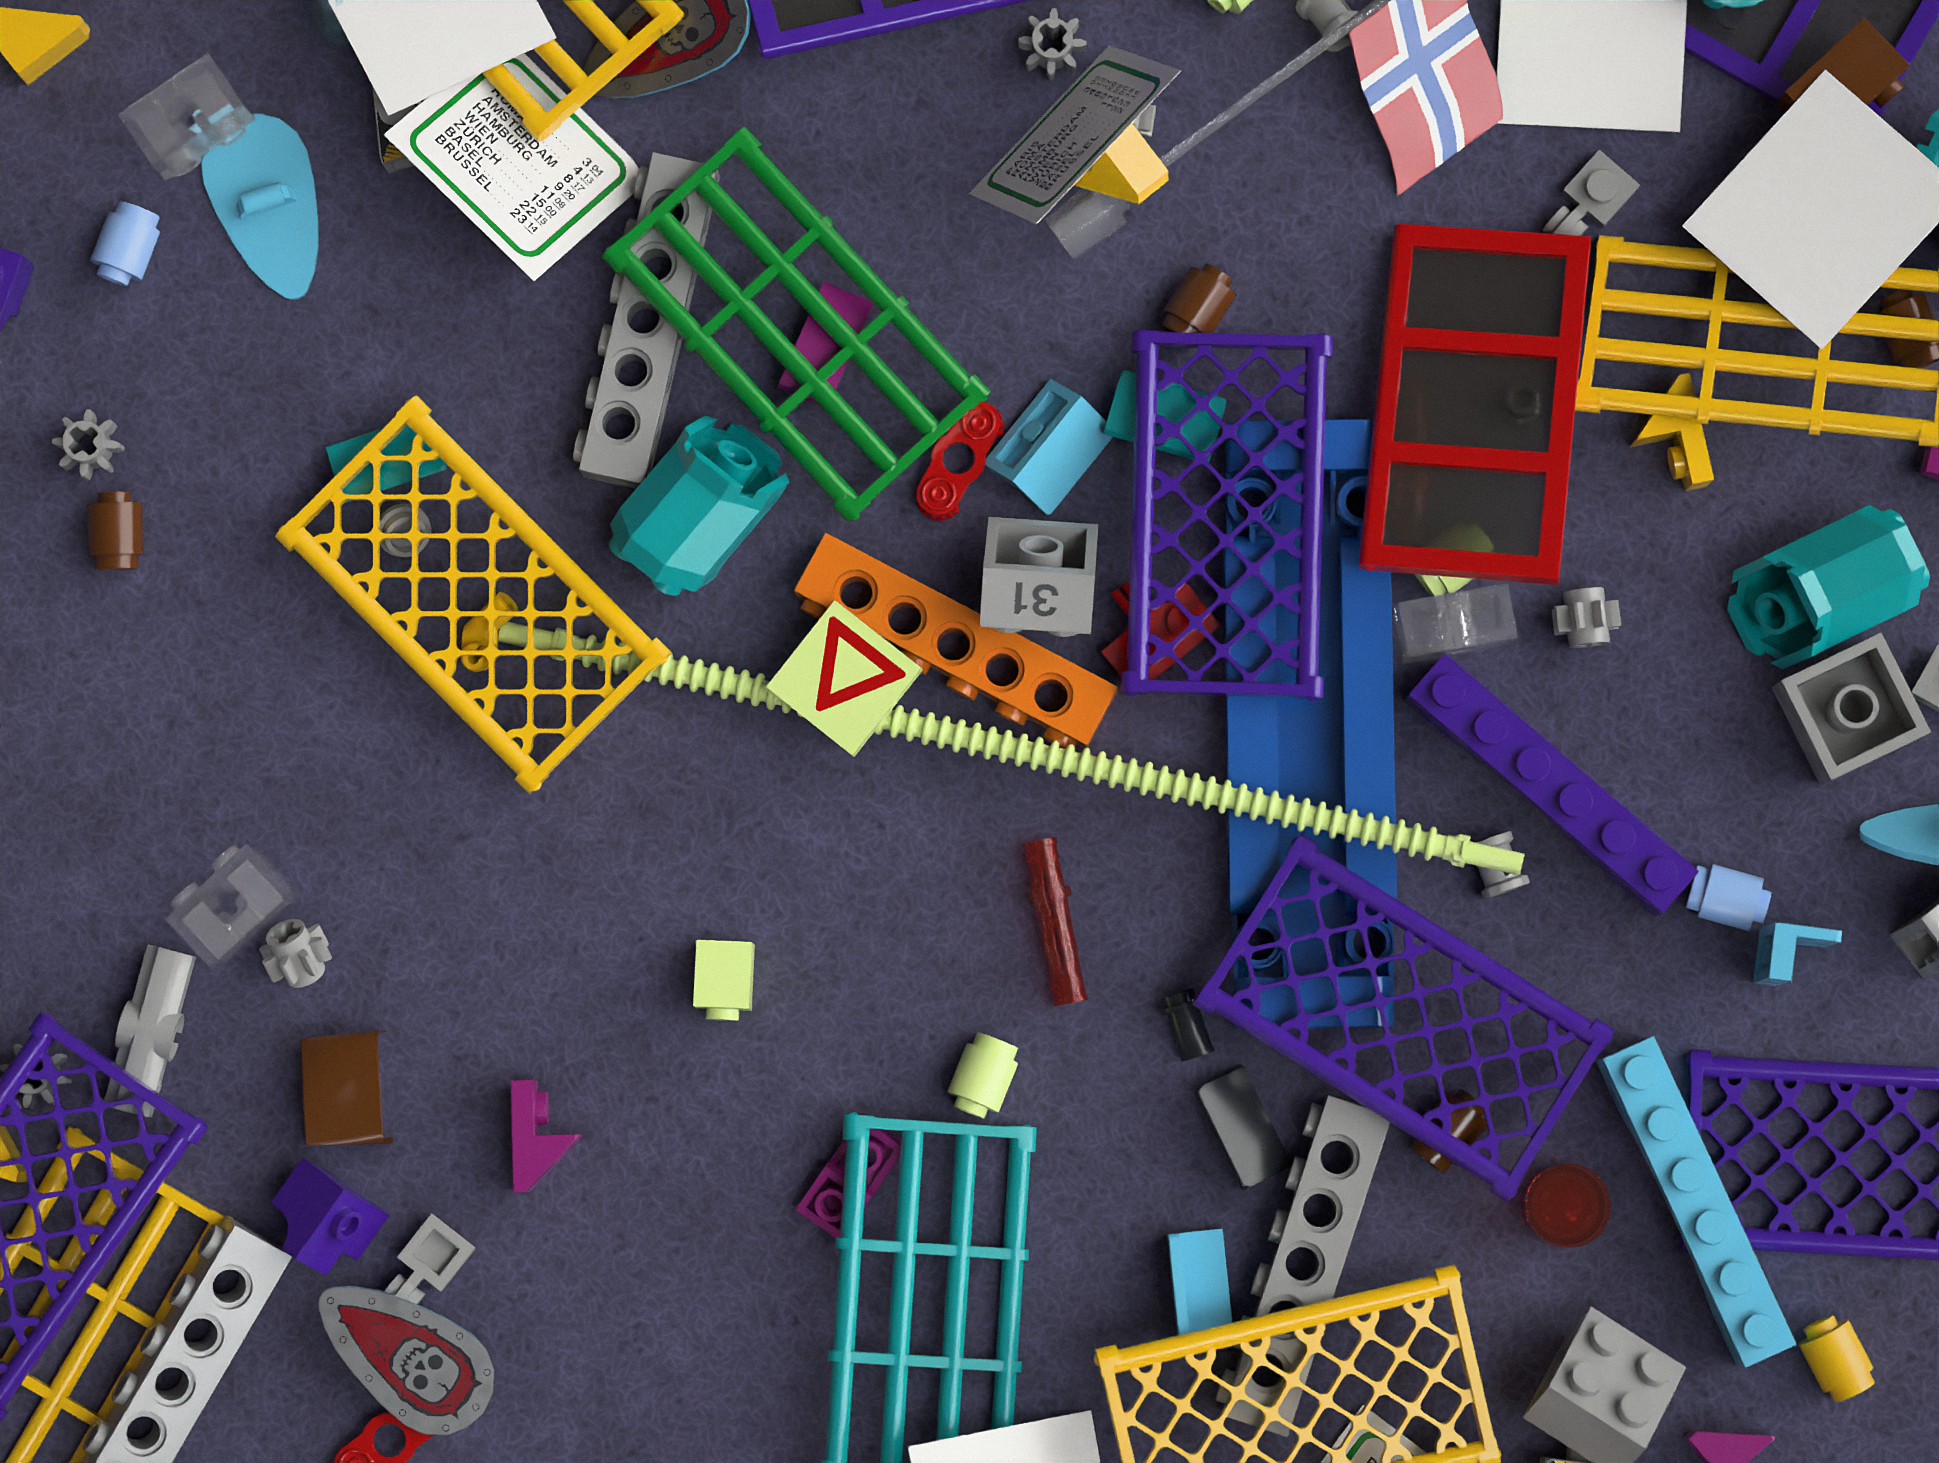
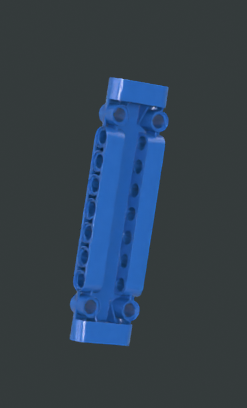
M1295 420L1276 421L1282 426H1288ZM1325 420L1318 677L1324 678L1323 699L1310 702L1307 699L1291 697L1225 696L1226 780L1231 781V787L1239 788L1242 783H1245L1247 791L1255 792L1257 787H1261L1263 794L1266 796H1271L1273 791H1278L1279 798L1287 799L1288 795L1292 794L1295 797V802L1302 803L1305 798H1309L1310 805L1318 807L1319 803L1324 801L1326 809L1334 810L1336 805H1340L1342 812L1345 814H1350L1352 809H1357L1358 816L1366 817L1367 813L1371 812L1376 821H1381L1384 816H1388L1389 823L1396 825L1391 572L1366 571L1358 568L1363 518L1352 515L1346 506V498L1352 493H1366L1373 420ZM1246 421L1237 429L1236 434L1252 452L1259 453L1277 437L1278 432L1269 421ZM1303 429L1297 432V437L1303 440ZM1227 440L1225 441L1226 479H1232L1250 460L1234 441ZM1280 442L1264 457L1263 463L1279 480L1286 481L1293 475L1302 473V450L1294 448L1288 442ZM1253 468L1236 483L1235 490L1240 496L1247 493L1256 494L1265 502L1276 491V485L1262 470ZM1301 483L1295 487V491L1300 495ZM1226 495L1227 534L1232 533L1246 520L1237 511L1236 499L1231 495ZM1280 496L1266 508L1262 519L1276 534L1284 536L1291 530L1300 528L1301 505L1293 503L1285 496ZM1251 523L1234 538L1233 544L1248 561L1257 562L1274 547L1275 541L1261 525ZM1385 525L1384 544L1390 545V536L1386 535ZM1297 538L1293 543L1297 549H1300V538ZM1224 549L1223 583L1224 589H1228L1245 574L1246 567L1230 550ZM1278 551L1261 566L1260 573L1276 590L1282 591L1291 584L1299 583V560L1292 558L1285 551ZM1254 577L1247 579L1231 596L1233 602L1248 617H1256L1273 601L1272 593ZM1298 593L1292 596V601L1295 604H1298ZM1224 604V644H1227L1244 628L1245 623L1229 605ZM1276 606L1260 620L1258 627L1273 644L1281 646L1288 640L1297 638L1298 615L1289 612L1283 606ZM1253 632L1245 634L1230 649L1232 658L1246 672L1256 671L1272 654L1271 649ZM1297 648L1292 649L1290 652L1293 659H1296ZM1225 660V682L1242 683V675ZM1274 661L1257 677V683L1296 684V670L1289 668L1282 661ZM1227 808L1229 915H1232V944L1284 863L1286 855L1291 849L1292 839L1299 836L1300 833L1317 842V850L1397 899L1396 853H1393L1392 846L1384 845L1379 850L1374 841H1368L1366 846H1362L1359 838L1353 837L1351 842H1346L1345 835L1337 834L1334 839H1331L1328 831L1321 830L1319 835H1314L1313 828L1307 826L1300 832L1295 823H1289L1287 828H1283L1280 820L1274 819L1271 824H1267L1266 817L1258 816L1255 821H1252L1249 813L1242 812L1240 817H1236L1234 810ZM1296 863L1277 896L1281 899H1288L1307 894L1309 891L1308 878L1310 871ZM1318 877L1320 885L1327 886L1330 884ZM1338 888L1331 894L1322 896L1319 900L1324 925L1329 929L1354 924L1357 919L1356 905L1358 901ZM1302 900L1282 906V921L1285 933L1289 937L1294 938L1308 935L1318 930L1315 908L1311 901ZM1365 906V911L1368 915L1374 916L1377 914ZM1268 909L1255 930L1268 934L1272 942H1276L1279 939L1280 932L1275 912ZM1384 918L1381 922L1368 927V929L1377 932L1383 941V949L1377 959L1393 956L1394 952L1393 923ZM1348 930L1330 935L1328 944L1335 966L1346 967L1362 963L1365 960L1354 949L1353 941L1354 936L1358 932L1357 930ZM1313 938L1295 942L1290 946L1292 964L1297 975L1306 976L1326 970L1327 960L1323 943L1319 939ZM1273 947L1270 956L1264 960L1251 959L1255 979L1261 985L1284 981L1289 976L1285 953L1279 947ZM1238 956L1233 964V995L1250 986L1246 960L1241 956ZM1394 961L1379 964L1376 967L1379 989L1385 997L1394 996ZM1359 968L1342 972L1338 975L1337 983L1340 996L1345 1005L1353 1006L1370 1002L1374 999L1375 992L1372 979L1367 969ZM1320 977L1300 983L1299 994L1305 1013L1313 1015L1331 1011L1335 1008L1336 999L1332 982L1329 978ZM1285 985L1261 992V1009L1259 1014L1278 1026L1297 1016L1298 1009L1291 987ZM1240 1000V1002L1252 1008V1003L1250 1000ZM1394 1001L1387 1003L1385 1006L1388 1027H1395ZM1375 1007L1353 1010L1346 1016L1348 1028H1383L1379 1011ZM1331 1015L1311 1020L1307 1028H1342V1025L1337 1016ZM1234 1024V1029H1241Z

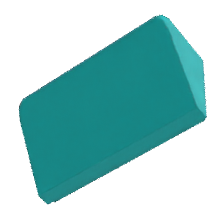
M1122 371L1103 433L1133 443L1136 372ZM1174 384L1165 391L1157 392V415L1165 417L1171 423L1180 422L1196 406L1195 400L1180 385ZM1192 389L1201 397L1209 395L1208 393ZM1216 396L1209 406L1222 420L1227 401L1222 397ZM1200 412L1182 428L1181 434L1196 450L1205 451L1216 441L1220 426L1207 413ZM1156 425V436H1159L1162 433V428ZM1170 439L1164 445L1156 447L1157 450L1194 460L1193 454L1177 439ZM1212 453L1208 457V462H1210Z
M407 425L381 453L384 456H406L410 454L414 437L417 434ZM383 428L326 446L334 477ZM425 442L423 443V449L426 452L432 450ZM440 457L434 461L423 462L419 467V478L446 470L448 465ZM387 461L381 465V491L412 481V465L410 462ZM370 462L342 490L344 494L367 495L372 492V463Z

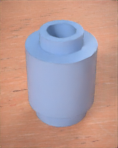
M118 201L115 212H108L90 259L92 263L99 266L97 276L125 287L128 286L130 279L142 281L160 231L156 229L160 217L139 206Z
M1712 864L1711 869L1697 866L1696 869L1699 872L1693 878L1686 908L1698 911L1699 918L1746 931L1750 930L1753 921L1763 924L1772 892L1762 889L1764 878Z

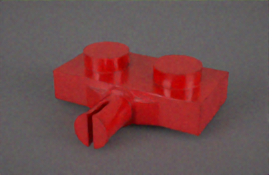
M1126 581L1119 588L1129 599V581ZM1187 583L1176 593L1177 600L1192 615L1199 616L1207 609ZM1116 589L1110 596L1113 597L1128 616L1129 601L1119 589ZM1165 603L1160 608L1151 611L1150 634L1158 636L1164 642H1172L1189 626L1188 618L1173 603ZM1212 614L1203 621L1204 628L1210 634L1220 627V624ZM1128 623L1122 634L1100 651V654L1120 679L1121 672L1127 671ZM1192 631L1175 647V654L1180 659L1206 637L1199 631ZM1150 644L1149 656L1155 653L1156 648L1153 644ZM1166 657L1154 665H1149V680H1154L1173 665L1175 661Z

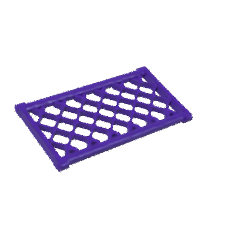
M1146 329L1132 331L1131 353L1137 354L1128 642L1127 671L1121 672L1120 693L1131 697L1137 694L1148 695V693L1291 697L1307 699L1310 702L1323 699L1324 678L1318 677L1326 376L1327 359L1333 357V336L1326 335L1325 333L1302 336L1178 333ZM1159 347L1198 349L1197 353L1179 369H1174L1166 362L1159 360ZM1211 349H1252L1253 352L1237 369L1228 370L1212 354ZM1266 350H1305V364H1300L1288 372L1283 371L1267 355ZM1201 358L1209 359L1224 375L1223 382L1205 397L1197 395L1183 380L1184 373ZM1257 359L1265 361L1280 379L1262 398L1253 397L1238 381L1239 374ZM1158 371H1161L1164 374V378L1158 382ZM1304 374V385H1301L1298 378ZM1174 384L1180 385L1196 402L1195 408L1178 423H1171L1165 417L1157 415V392L1165 391ZM1227 386L1236 387L1251 403V408L1232 425L1225 424L1209 406L1210 402ZM1283 387H1288L1296 394L1304 396L1303 418L1295 420L1288 426L1280 425L1265 409L1266 402ZM1200 412L1207 413L1223 431L1221 437L1205 451L1196 450L1181 434L1182 428ZM1254 414L1263 415L1278 432L1277 437L1259 453L1252 452L1236 434L1237 429ZM1156 425L1162 428V433L1159 436H1156ZM1300 429H1303V440L1297 437V432ZM1170 439L1179 440L1194 456L1193 463L1176 478H1170L1161 470L1155 469L1156 447L1164 445ZM1227 440L1234 441L1250 460L1232 479H1224L1208 462L1209 455ZM1280 442H1288L1294 448L1302 450V473H1297L1286 481L1279 480L1263 463L1264 457ZM1197 467L1206 468L1221 484L1219 492L1203 506L1195 505L1179 487L1181 481ZM1253 468L1262 470L1276 485V491L1259 507H1251L1235 490L1236 483ZM1155 479L1161 484L1160 488L1154 491ZM1300 483L1301 495L1295 491L1296 485ZM1170 493L1177 494L1193 512L1191 518L1173 533H1169L1161 526L1153 524L1154 501H1159ZM1224 495L1233 496L1248 513L1246 520L1230 534L1220 532L1206 516L1207 510ZM1280 496H1285L1293 503L1301 505L1300 528H1295L1284 536L1276 534L1261 516L1262 512ZM1197 521L1205 523L1219 538L1218 546L1200 561L1193 560L1178 544L1179 536ZM1251 523L1261 525L1275 541L1274 547L1257 562L1248 561L1233 544L1234 538ZM1153 534L1159 537V542L1154 546ZM1297 538H1300V549L1295 548L1293 544ZM1167 548L1176 549L1191 566L1190 572L1171 588L1165 587L1156 579H1152V556L1159 555ZM1224 549L1230 550L1246 567L1245 574L1228 589L1220 588L1204 570L1206 564ZM1278 551H1285L1292 558L1299 560V583L1291 584L1282 591L1276 590L1260 573L1261 566ZM1194 576L1202 577L1218 594L1217 600L1199 616L1192 615L1176 598L1178 590ZM1252 577L1257 578L1273 595V601L1256 617H1248L1231 598L1233 592L1247 579ZM1151 589L1157 592V597L1154 600H1151ZM1295 593H1298V604L1292 601V596ZM1165 603H1173L1189 620V626L1169 643L1162 641L1154 634H1150L1151 611L1160 608ZM1222 604L1229 605L1245 623L1244 628L1227 644L1218 643L1203 626L1205 618ZM1276 606H1283L1289 612L1298 615L1297 638H1292L1281 646L1273 644L1258 627L1260 620ZM1192 631L1201 632L1216 648V654L1197 671L1190 670L1174 652L1175 647ZM1249 632L1257 634L1272 651L1270 658L1254 672H1246L1230 655V649ZM1150 644H1153L1156 650L1154 654L1149 656ZM1297 648L1296 659H1293L1290 655L1291 650ZM1166 657L1171 658L1187 674L1188 679L1187 681L1149 680V665H1154ZM1225 659L1242 675L1243 682L1201 681V677L1215 662ZM1274 661H1282L1289 668L1296 670V684L1257 683V677Z
M1300 833L1299 836L1292 839L1291 849L1286 855L1284 863L1215 973L1207 981L1203 989L1196 992L1193 1005L1210 1016L1213 1011L1486 1182L1491 1186L1489 1192L1508 1202L1516 1195L1517 1187L1522 1181V1176L1597 1055L1602 1052L1606 1044L1611 1042L1614 1029L1597 1018L1593 1022L1317 850L1318 843ZM1296 863L1309 870V891L1307 894L1288 899H1281L1277 896ZM1318 877L1330 884L1327 886L1320 885ZM1338 888L1358 901L1356 905L1357 919L1352 925L1329 929L1324 925L1319 900L1322 896L1331 894ZM1302 900H1309L1315 908L1318 930L1308 935L1294 938L1289 937L1285 933L1282 921V906ZM1365 906L1377 914L1374 916L1368 915L1365 911ZM1268 909L1273 910L1279 927V939L1276 942L1259 946L1249 945L1247 941ZM1385 918L1405 930L1403 936L1404 950L1399 955L1377 959L1371 954L1367 929L1369 926L1377 924ZM1348 930H1357L1362 937L1366 954L1365 960L1362 963L1346 967L1335 966L1328 944L1330 935ZM1413 936L1424 942V944L1416 945L1413 942ZM1313 938L1319 939L1323 943L1327 960L1326 970L1306 976L1297 975L1292 964L1290 946L1295 942ZM1273 947L1281 948L1285 953L1289 971L1288 978L1284 981L1266 985L1259 984L1254 975L1251 962L1252 954L1256 951ZM1433 948L1452 960V978L1446 985L1426 989L1421 987L1418 982L1414 960L1418 955L1424 954ZM1241 956L1246 960L1250 986L1247 989L1238 991L1232 997L1221 990L1219 986L1237 957ZM1405 960L1409 965L1413 989L1406 994L1393 997L1383 996L1378 985L1376 967L1379 964L1390 961ZM1460 966H1462V967H1464L1465 969H1467L1468 971H1470L1471 974H1470V975H1464V974H1462V972H1461V970H1460ZM1359 968L1367 969L1372 979L1375 992L1374 999L1370 1002L1353 1006L1345 1005L1340 996L1337 983L1338 975L1342 972ZM1320 977L1329 978L1335 994V1008L1331 1011L1313 1015L1305 1013L1299 994L1300 983ZM1481 978L1500 990L1498 995L1499 1010L1493 1015L1470 1018L1466 1013L1462 989L1465 985ZM1286 985L1291 987L1294 992L1298 1014L1294 1019L1278 1026L1259 1014L1261 1009L1260 994L1264 990ZM1441 990H1453L1460 1009V1020L1457 1023L1432 1027L1427 1020L1423 1003L1424 996ZM1508 996L1518 1001L1519 1004H1510L1508 1001ZM1406 998L1415 999L1418 1003L1422 1020L1421 1029L1418 1032L1400 1036L1391 1034L1385 1015L1386 1004ZM1240 1000H1250L1252 1003V1008L1243 1004L1242 1002H1240ZM1375 1007L1380 1014L1384 1031L1383 1037L1374 1042L1360 1045L1354 1044L1350 1039L1346 1021L1347 1014L1353 1010ZM1529 1008L1548 1020L1546 1023L1547 1038L1543 1044L1518 1048L1514 1044L1509 1021L1513 1015ZM1334 1015L1341 1021L1345 1045L1343 1048L1335 1050L1326 1056L1307 1044V1026L1313 1019ZM1492 1019L1502 1021L1508 1041V1049L1501 1054L1487 1057L1478 1056L1475 1052L1471 1035L1472 1026L1475 1023ZM1556 1026L1566 1031L1567 1033L1565 1035L1558 1034L1556 1032ZM1461 1028L1465 1032L1470 1052L1468 1060L1448 1066L1440 1065L1435 1055L1432 1042L1433 1035L1439 1031ZM1296 1029L1299 1032V1038L1289 1033L1288 1030ZM1413 1037H1423L1427 1042L1430 1054V1068L1426 1071L1408 1075L1402 1074L1398 1070L1394 1053L1395 1043ZM1577 1038L1588 1045L1570 1076L1566 1078L1561 1072L1557 1050L1560 1045ZM1383 1045L1389 1052L1393 1073L1389 1079L1380 1081L1374 1086L1354 1073L1356 1069L1355 1054L1360 1049ZM1539 1049L1548 1050L1551 1053L1554 1064L1555 1080L1551 1083L1535 1087L1526 1086L1523 1082L1519 1066L1520 1055ZM1338 1058L1344 1059L1347 1067H1343L1335 1062V1060ZM1495 1059H1510L1513 1063L1517 1079L1516 1089L1500 1095H1488L1484 1090L1481 1065L1486 1061ZM1468 1066L1475 1073L1479 1095L1473 1101L1452 1105L1447 1102L1441 1080L1442 1074L1447 1070ZM1430 1075L1436 1080L1440 1105L1421 1116L1402 1104L1404 1098L1403 1083L1411 1078ZM1386 1088L1391 1089L1394 1092V1098L1383 1092V1090ZM1547 1088L1558 1089L1557 1097L1539 1126L1534 1124L1528 1104L1529 1094ZM1512 1096L1518 1097L1522 1101L1525 1113V1128L1503 1135L1497 1134L1494 1131L1489 1111L1491 1102ZM1478 1105L1483 1109L1488 1134L1484 1139L1475 1141L1469 1146L1450 1134V1116L1455 1109ZM1433 1118L1439 1119L1442 1127L1440 1128L1432 1123L1431 1120ZM1520 1135L1528 1136L1530 1140L1511 1171L1497 1164L1499 1160L1498 1145L1501 1140ZM1481 1148L1488 1150L1489 1158L1478 1152V1150Z
M43 1012L38 1014L28 1028L32 1034L0 1078V1125H13L17 1127L22 1146L21 1157L0 1161V1167L14 1164L23 1165L26 1169L29 1185V1194L25 1197L9 1200L0 1199V1209L4 1206L28 1203L33 1208L36 1223V1233L34 1235L9 1239L3 1233L0 1218V1255L4 1271V1278L0 1281V1287L7 1291L11 1310L10 1318L0 1321V1327H11L15 1332L17 1341L21 1344L9 1363L0 1361V1372H2L0 1374V1423L8 1413L5 1409L7 1403L191 1143L197 1145L209 1128L202 1118L195 1117L188 1111L185 1112L70 1033L52 1015ZM56 1039L85 1059L87 1063L82 1067L59 1070L55 1067L53 1058L47 1050ZM42 1060L43 1068L41 1070H35V1067L37 1066L39 1061ZM98 1070H101L133 1092L132 1097L110 1102L102 1100L97 1082ZM80 1072L87 1073L91 1078L94 1095L93 1103L88 1106L71 1109L63 1107L58 1090V1078L63 1075ZM27 1078L33 1080L45 1079L50 1082L55 1103L52 1112L32 1116L25 1115L22 1112L20 1102L15 1095ZM144 1102L149 1103L177 1122L170 1135L166 1133H151L147 1130L143 1113ZM125 1104L135 1106L139 1119L140 1134L132 1138L111 1140L106 1132L104 1110L109 1107ZM9 1105L11 1108L10 1115L3 1116V1112ZM86 1111L94 1112L98 1117L101 1133L100 1142L82 1147H72L67 1140L64 1123L65 1117L69 1114ZM41 1119H55L59 1126L62 1142L61 1149L42 1154L31 1153L27 1143L26 1124L30 1121ZM159 1142L163 1143L161 1148L156 1153L154 1150V1145ZM125 1144H141L147 1159L150 1161L138 1180L117 1178L113 1171L111 1149ZM100 1150L105 1156L108 1172L107 1181L87 1186L78 1185L74 1179L71 1162L72 1156L76 1153ZM53 1157L62 1158L66 1164L69 1181L68 1187L64 1190L48 1193L39 1192L35 1187L32 1170L33 1162ZM126 1188L131 1189L124 1199L122 1191ZM98 1189L110 1191L113 1202L118 1209L106 1226L101 1224L88 1225L83 1222L78 1201L80 1193ZM68 1196L73 1203L76 1220L75 1226L53 1232L46 1231L42 1226L39 1209L40 1201L47 1198ZM70 1234L77 1236L80 1246L86 1254L75 1270L72 1272L69 1270L52 1269L49 1264L46 1241L49 1238ZM93 1234H98V1237L96 1238L94 1243L91 1244L90 1236ZM25 1242H36L41 1251L43 1271L36 1275L14 1277L10 1272L8 1262V1246ZM37 1280L43 1281L47 1285L49 1295L53 1298L51 1304L41 1318L34 1315H20L15 1301V1285ZM66 1280L63 1287L59 1290L57 1286L58 1281ZM27 1326H34V1328L27 1336L25 1333V1328Z
M1689 1050V1055L1686 1058L1689 1077L1688 1111L1699 1135L1701 1136V1130L1708 1132L1723 1150L1721 1158L1713 1165L1717 1169L1725 1161L1733 1160L1749 1178L1748 1187L1730 1201L1735 1212L1737 1204L1754 1189H1759L1776 1208V1213L1769 1221L1767 1229L1745 1228L1741 1218L1736 1213L1753 1250L1939 1260V1227L1935 1231L1933 1238L1911 1237L1910 1230L1903 1221L1904 1213L1921 1198L1927 1199L1939 1212V1203L1932 1195V1188L1939 1182V1173L1929 1183L1922 1184L1905 1165L1907 1156L1924 1142L1930 1144L1939 1154V1145L1934 1139V1133L1939 1128V1120L1926 1129L1907 1110V1104L1915 1095L1916 1089L1939 1090V1068L1712 1056L1711 1050ZM1703 1078H1717L1718 1085L1725 1094V1099L1712 1113L1703 1117L1701 1116ZM1727 1079H1739V1082L1736 1085H1731ZM1749 1080L1772 1081L1775 1091L1780 1096L1779 1105L1764 1119L1759 1120L1755 1118L1740 1100L1741 1093L1747 1088ZM1783 1082H1794V1086L1786 1088ZM1805 1083L1828 1084V1089L1836 1101L1835 1107L1817 1123L1812 1122L1796 1104V1097L1804 1089ZM1839 1085H1850V1088L1847 1091H1842ZM1861 1086L1883 1087L1886 1097L1891 1102L1890 1111L1872 1126L1866 1124L1851 1105ZM1894 1088H1905L1903 1094H1898ZM1729 1104L1736 1105L1750 1120L1752 1125L1751 1130L1733 1146L1727 1145L1711 1126L1712 1120ZM1785 1107L1791 1108L1807 1126L1806 1134L1789 1149L1783 1148L1767 1130L1768 1122ZM1841 1110L1847 1111L1862 1128V1136L1844 1152L1838 1151L1823 1134V1126ZM1896 1113L1902 1114L1918 1132L1917 1140L1900 1155L1894 1154L1878 1135L1880 1127ZM1757 1133L1762 1134L1778 1152L1777 1160L1761 1175L1753 1174L1738 1156L1740 1147ZM1813 1136L1819 1138L1834 1157L1832 1164L1816 1178L1809 1177L1794 1160L1795 1151ZM1868 1139L1873 1140L1889 1158L1888 1166L1872 1181H1866L1849 1161L1850 1155ZM1782 1163L1790 1164L1805 1182L1804 1189L1785 1205L1781 1204L1765 1186V1179ZM1838 1166H1844L1860 1184L1859 1193L1841 1208L1835 1206L1820 1187L1822 1180ZM1894 1169L1901 1170L1916 1188L1915 1195L1897 1211L1892 1210L1876 1191L1877 1184ZM1810 1192L1816 1193L1830 1208L1832 1213L1831 1218L1825 1223L1822 1232L1800 1231L1799 1225L1791 1213L1792 1208ZM1865 1195L1873 1197L1887 1214V1220L1880 1227L1878 1235L1855 1234V1229L1847 1218L1849 1209ZM1784 1223L1788 1226L1789 1230L1777 1228L1780 1224ZM1840 1226L1843 1228L1844 1233L1833 1232V1230ZM1895 1229L1899 1232L1900 1236H1892L1889 1233ZM1680 1236L1681 1252H1688L1684 1240Z

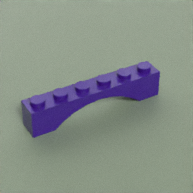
M1446 653L1443 654L1404 700L1446 738L1486 766L1535 806L1577 844L1610 879L1653 916L1656 917L1663 914L1698 874L1699 871Z

